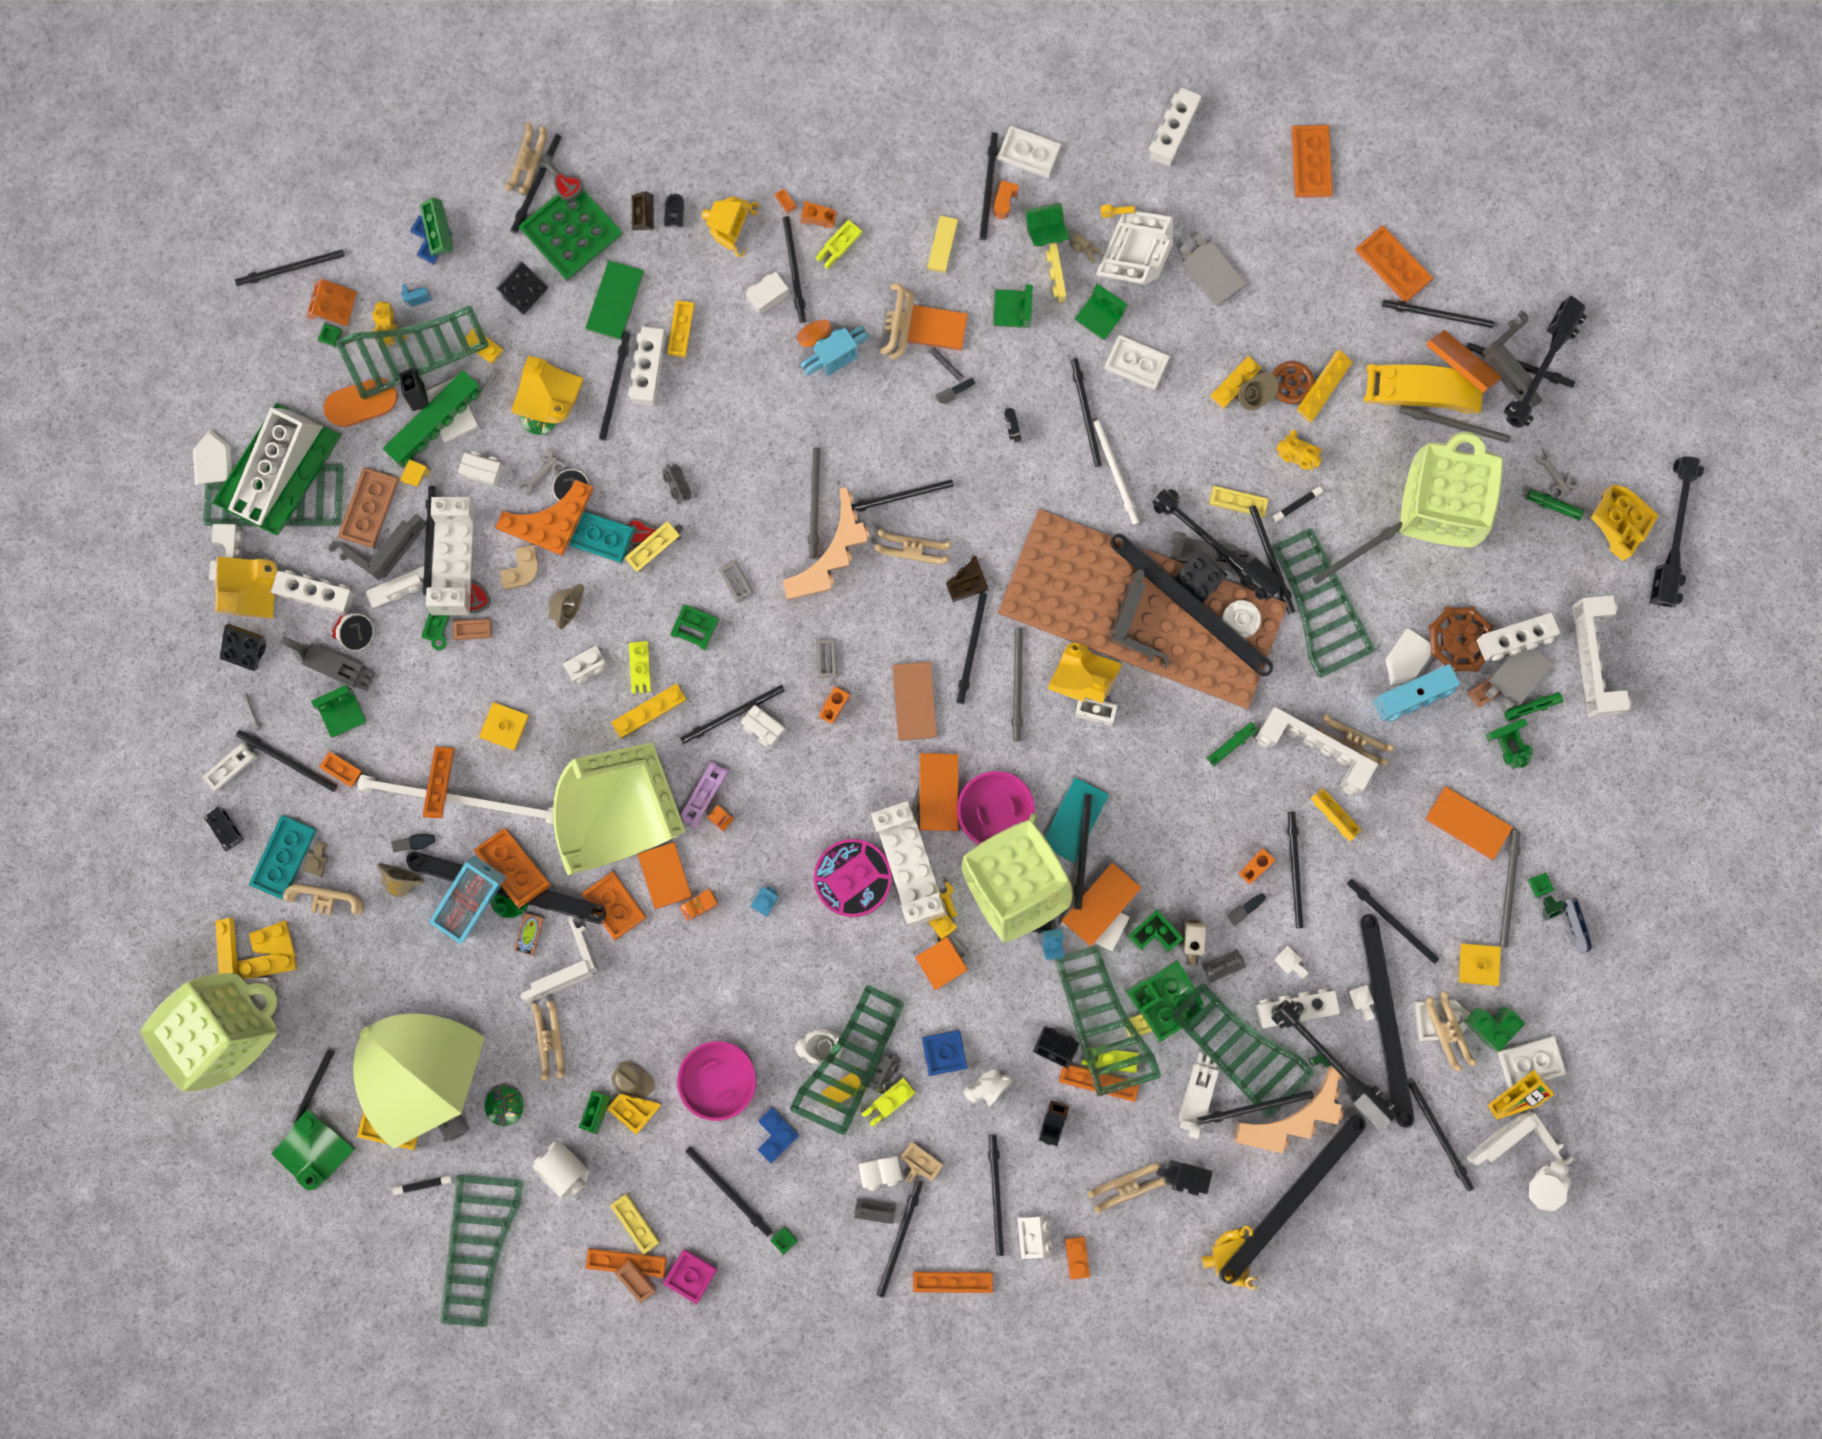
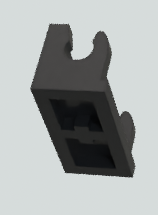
M218 806L203 817L225 852L244 840L224 808Z

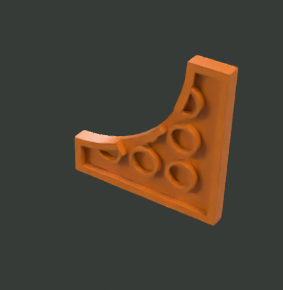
M575 480L569 492L552 507L538 513L526 515L502 511L495 528L563 557L594 488Z

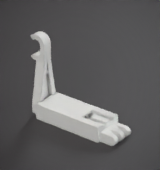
M569 916V923L583 961L530 983L532 989L521 994V998L527 1003L542 999L594 976L593 973L598 971L583 935L587 928L584 926L577 928L574 917Z
M1201 1051L1199 1052L1196 1064H1193L1178 1120L1180 1121L1179 1128L1189 1130L1188 1136L1196 1139L1199 1137L1200 1129L1204 1127V1124H1198L1197 1117L1207 1115L1219 1072L1216 1070L1219 1057L1214 1056L1213 1063H1211V1054L1207 1053L1204 1061L1202 1060L1204 1052Z
M1530 1111L1520 1112L1467 1156V1160L1475 1165H1480L1485 1160L1492 1163L1530 1131L1534 1130L1556 1160L1563 1161L1568 1165L1574 1158L1567 1156L1566 1159H1562L1559 1155V1150L1563 1148L1564 1144H1556L1537 1115Z

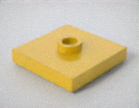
M493 702L479 738L515 751L529 715Z
M1460 944L1458 983L1499 986L1501 947Z

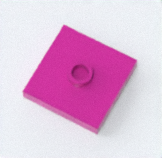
M684 1248L663 1284L697 1305L718 1269Z

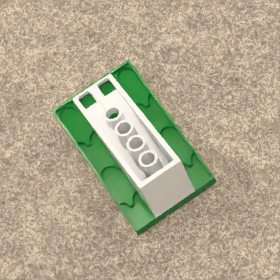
M275 403L273 408L270 407L266 419L212 501V504L274 535H279L294 510L297 509L312 481L317 477L326 459L328 460L342 434L292 409Z

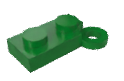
M429 612L421 638L431 641L432 647L437 651H441L447 646V641L443 635L450 615H431ZM437 640H442L441 646H436Z

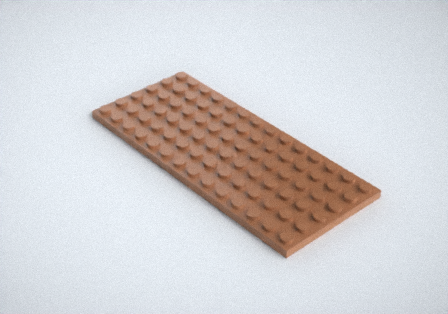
M1041 509L1038 510L998 614L1067 641L1085 645L1093 651L1248 710L1261 675L1256 673L1145 576L1141 583L1146 586L1126 637L1166 654L1169 657V665L1163 669L1164 660L1160 657L1154 656L1153 661L1148 663L1147 656L1110 643L1112 637H1109L1121 603L1133 574L1138 570L1113 550L1110 545L1112 536ZM1116 538V545L1122 547L1123 541ZM1141 548L1173 577H1176L1185 566L1183 563ZM1224 579L1221 585L1204 603L1221 618L1225 609L1235 601L1245 600L1253 603L1261 614V624L1256 633L1246 639L1268 657L1287 604L1275 598H1271L1269 601L1265 599L1259 600L1256 598L1254 590ZM1265 663L1260 664V668L1262 671L1265 666Z

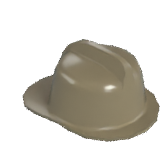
M1263 372L1240 386L1237 399L1248 411L1257 410L1276 396L1279 388L1278 380L1271 373Z
M631 1061L619 1063L611 1077L615 1088L624 1095L645 1099L655 1090L653 1078Z

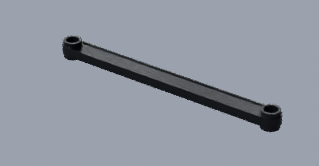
M1119 533L1111 538L1110 545L1113 550L1134 568L1143 570L1144 576L1256 673L1261 676H1268L1272 673L1274 664L1267 656L1126 535ZM1117 537L1123 540L1122 547L1116 545L1115 540ZM1260 664H1268L1269 671H1262Z
M417 851L410 852L406 858V863L411 870L454 882L464 866ZM414 859H420L415 864L411 863ZM500 887L496 895L511 899L503 888ZM547 889L526 903L595 924H602L607 918L606 909L601 905ZM596 912H602L600 917L593 916Z
M1366 914L1360 919V930L1391 1099L1397 1107L1394 1110L1397 1113L1395 1120L1400 1127L1408 1128L1413 1125L1415 1117L1379 922L1375 915ZM1366 918L1373 920L1372 928L1366 927ZM1404 1113L1409 1115V1122L1407 1124L1401 1122V1116Z
M1359 1115L1351 1116L1256 1226L1253 1230V1235L1248 1236L1221 1267L1219 1278L1222 1282L1232 1284L1243 1274L1365 1130L1366 1121L1363 1117ZM1355 1119L1359 1120L1360 1122V1128L1358 1130H1356L1353 1127V1121ZM1227 1269H1230L1233 1273L1230 1280H1226L1224 1276Z

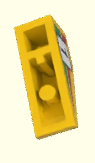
M1534 1069L1487 1106L1498 1120L1538 1107L1555 1095V1093Z

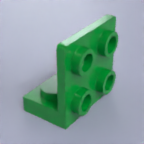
M1061 203L1025 210L1027 231L1033 246L1042 247L1049 243H1061L1070 239L1069 232L1064 223Z
M1097 283L1093 288L1092 296L1077 314L1075 321L1102 340H1105L1126 313L1128 304Z
M1026 284L1025 291L995 290L994 326L1031 327L1033 285Z
M347 685L311 700L313 707L319 710L331 738L366 723L353 689Z

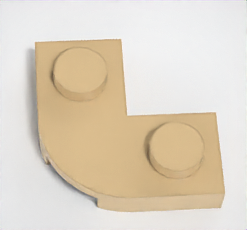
M534 545L515 549L519 567L500 571L504 590L526 586L535 578L539 566Z

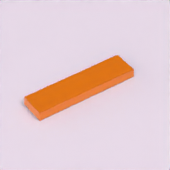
M435 746L422 814L423 818L443 819L455 753L454 748Z
M1070 1065L1068 1069L1062 1067L1059 1078L1060 1083L1132 1102L1136 1101L1140 1085L1138 1082Z
M588 1248L585 1269L616 1272L629 1260H632L645 1276L664 1278L667 1257Z
M913 1271V1292L993 1293V1272Z

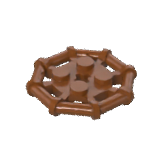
M1474 606L1444 607V611L1428 626L1431 642L1430 654L1434 655L1444 666L1450 664L1453 671H1473L1476 673L1480 671V667L1486 662L1483 655L1477 660L1473 657L1475 653L1481 651L1476 640L1481 637V633L1492 632L1494 626L1476 611ZM1454 615H1465L1464 620H1455ZM1474 618L1482 628L1478 629L1476 624L1470 622L1471 619ZM1447 619L1449 622L1448 626L1445 629L1441 628V624ZM1438 634L1441 635L1442 646L1438 644ZM1460 635L1465 638L1463 644H1461V641H1457ZM1441 651L1449 652L1452 657L1451 661ZM1458 659H1467L1468 664H1458L1457 662Z

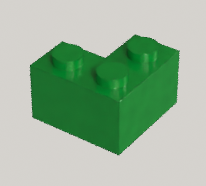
M1155 910L1127 936L1139 951L1155 939L1167 953L1184 939L1158 910Z
M1501 1007L1493 1017L1487 1011L1475 1008L1463 1021L1490 1049L1500 1052L1526 1024L1513 1010Z

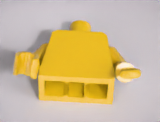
M732 196L722 201H715L711 210L704 209L702 219L706 220V226L710 228V234L716 242L730 251L733 249L737 257H742L745 254V249H743L742 255L737 254L738 247L735 246V242L738 239L748 211L753 216L758 215V211L753 210L752 207L759 208L760 205L757 202L749 204L744 199Z
M1245 1225L1242 1229L1225 1231L1215 1240V1245L1211 1246L1213 1255L1201 1256L1203 1268L1215 1267V1274L1219 1276L1221 1267L1244 1242L1246 1229L1250 1232L1249 1236L1253 1235L1252 1228ZM1248 1266L1237 1281L1231 1285L1257 1289L1259 1287L1253 1286L1252 1280H1259V1278L1256 1276L1250 1277ZM1227 1269L1224 1273L1226 1280H1230L1233 1276L1230 1269Z

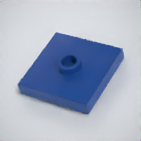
M960 1030L922 1037L929 1076L967 1069Z

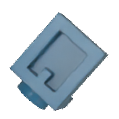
M406 284L402 285V298L411 307L432 300L426 287L416 288L413 292H410Z
M768 885L766 888L761 886L758 895L750 907L768 917L779 899L776 895L777 891Z
M1062 929L1043 931L1041 947L1046 960L1064 958L1065 954L1062 947L1064 934Z

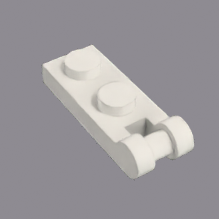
M243 742L203 776V779L217 792L247 765L255 761L257 755L249 750L246 742ZM240 754H243L245 758L240 760L238 756Z

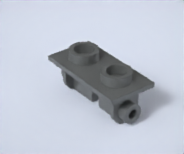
M667 464L663 471V479L670 487L671 497L679 505L683 498L685 501L691 499L692 493L687 482L681 484L679 482L685 479L680 466H677V464L671 466Z
M1238 949L1202 965L1210 983L1246 968L1244 958L1239 954Z
M886 1052L877 1066L883 1071L882 1073L874 1071L869 1081V1088L883 1095L890 1088L891 1079L898 1072L901 1059Z
M857 1198L854 1218L893 1224L896 1204Z

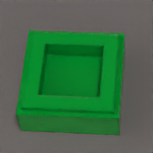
M324 323L317 340L336 348L343 331L340 328Z
M1547 873L1527 880L1535 898L1554 891Z
M785 1226L770 1240L783 1255L798 1242Z

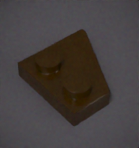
M973 556L971 561L946 583L952 602L988 590L976 556Z

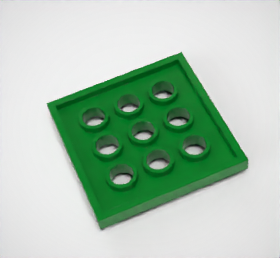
M584 190L579 197L571 202H565L558 194L555 195L518 226L522 233L566 281L570 280L623 235L622 231ZM571 202L578 203L577 208L574 210L569 209L568 205ZM555 215H564L561 221L554 220ZM583 215L590 217L586 223L580 222V218ZM544 225L550 227L547 233H541L540 228ZM567 228H576L573 234L569 235L566 233ZM595 228L602 230L598 236L592 235V231ZM554 239L562 240L559 246L552 245ZM586 240L588 243L585 247H578L579 241ZM572 252L573 257L567 260L564 259V254Z

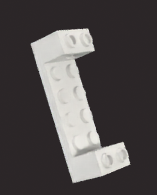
M432 497L431 516L435 522L432 588H427L426 607L431 615H470L475 506L470 497Z
M1614 595L1582 598L1572 608L1588 718L1618 716L1630 710L1632 704L1631 697L1628 695L1627 690L1604 692L1606 685L1601 675L1603 663L1601 659L1599 660L1598 654L1600 643L1596 640V622H1605L1616 615L1618 604L1617 601H1614Z
M1276 707L1269 712L1255 737L1258 745L1266 749L1268 747L1272 748L1278 742L1283 731L1286 730L1285 733L1292 738L1297 736L1303 740L1302 743L1311 748L1315 746L1320 749L1319 752L1324 756L1330 757L1331 755L1337 759V763L1345 767L1347 765L1350 766L1340 784L1344 793L1353 796V794L1358 795L1364 791L1378 765L1377 763Z
M906 801L871 813L876 832L880 835L893 874L907 925L911 928L946 916L947 912L909 802Z

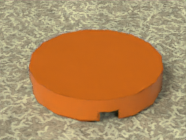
M826 319L817 320L802 328L797 335L799 344L802 347H812L820 339H827L833 330L830 321Z

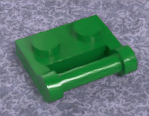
M684 604L670 636L674 638L679 637L700 646V649L706 651L719 619ZM684 625L705 634L703 639H700L680 630V628Z

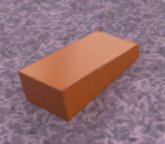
M784 188L774 194L787 214L797 208Z

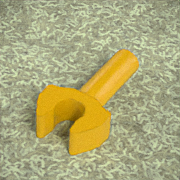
M1111 204L1100 206L1102 218H1113L1118 214L1135 213V206L1114 207Z
M945 882L947 892L944 894L940 892L950 918L958 916L951 900V894L954 892L951 884Z

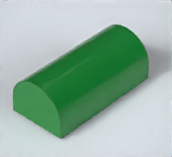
M592 1090L579 1128L593 1134H598L611 1096Z

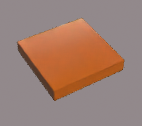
M949 936L915 957L935 990L969 970Z

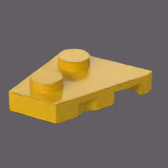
M286 920L249 934L252 950L257 954L270 953L271 955L288 954L289 956H296L289 924Z
M619 1094L607 1110L637 1135L662 1105Z

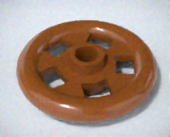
M1298 361L1283 362L1272 372L1277 379L1278 376L1284 377L1283 384L1278 383L1279 388L1275 397L1286 404L1301 403L1315 383L1311 370L1305 364ZM1294 368L1296 374H1288L1287 369ZM1305 375L1307 382L1302 383L1299 376ZM1289 381H1294L1295 385H1289ZM1283 388L1290 392L1288 396L1281 392ZM1302 388L1304 392L1298 396L1296 391Z

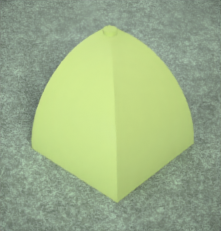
M653 742L575 758L566 766L560 776L554 797L553 820L557 846L567 876L620 861L663 844L686 832Z
M401 1014L387 1017L368 1027H364L360 1031V1038L353 1061L355 1088L368 1121L388 1145L394 1149L462 1114L485 1037L456 1021L427 1014Z

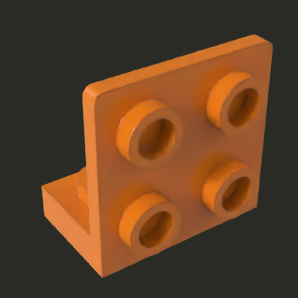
M320 279L315 283L306 317L313 320L320 317L342 326H348L357 292Z

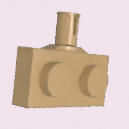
M912 1141L900 1157L911 1168L904 1178L905 1180L909 1179V1183H912L917 1174L933 1181L943 1167L942 1163Z

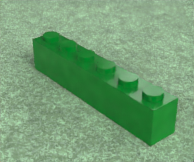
M462 370L382 449L401 468H404L409 460L413 461V458L418 453H422L427 448V444L431 440L439 437L440 431L445 426L448 427L453 423V418L458 413H463L470 402L480 397L483 391L482 388Z

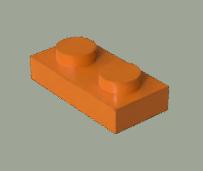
M330 751L319 766V768L353 788L363 773Z
M1085 1236L1065 1239L1070 1280L1090 1278Z

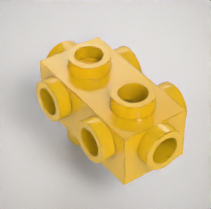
M383 301L377 302L375 310L372 312V317L376 325L375 329H373L374 340H377L378 346L380 348H388L390 345H396L395 338L406 341L408 334L398 331V325L395 324L394 309L391 304Z
M1291 430L1290 435L1287 434L1284 441L1280 440L1276 451H1279L1278 457H1281L1287 463L1293 462L1300 465V468L1303 470L1309 469L1313 471L1314 467L1318 468L1322 461V457H1320L1322 449L1298 439L1296 430Z

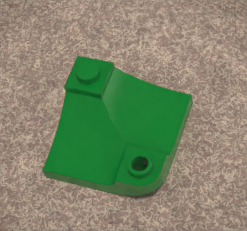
M1178 960L1124 990L1160 1043L1199 1017L1204 1009L1199 993ZM1194 1002L1195 1008L1191 1010L1190 1004Z
M307 1110L271 1155L297 1179V1182L304 1189L312 1191L321 1187L355 1151V1148L329 1123H325L313 1110ZM309 1177L313 1178L312 1184L308 1183Z

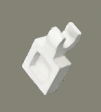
M1288 946L1274 959L1287 974L1294 971L1301 979H1304L1308 974L1298 964L1302 959Z
M1365 985L1349 991L1348 994L1354 1010L1361 1009L1365 1022L1374 1019V1014L1369 1005L1374 1004L1368 986Z

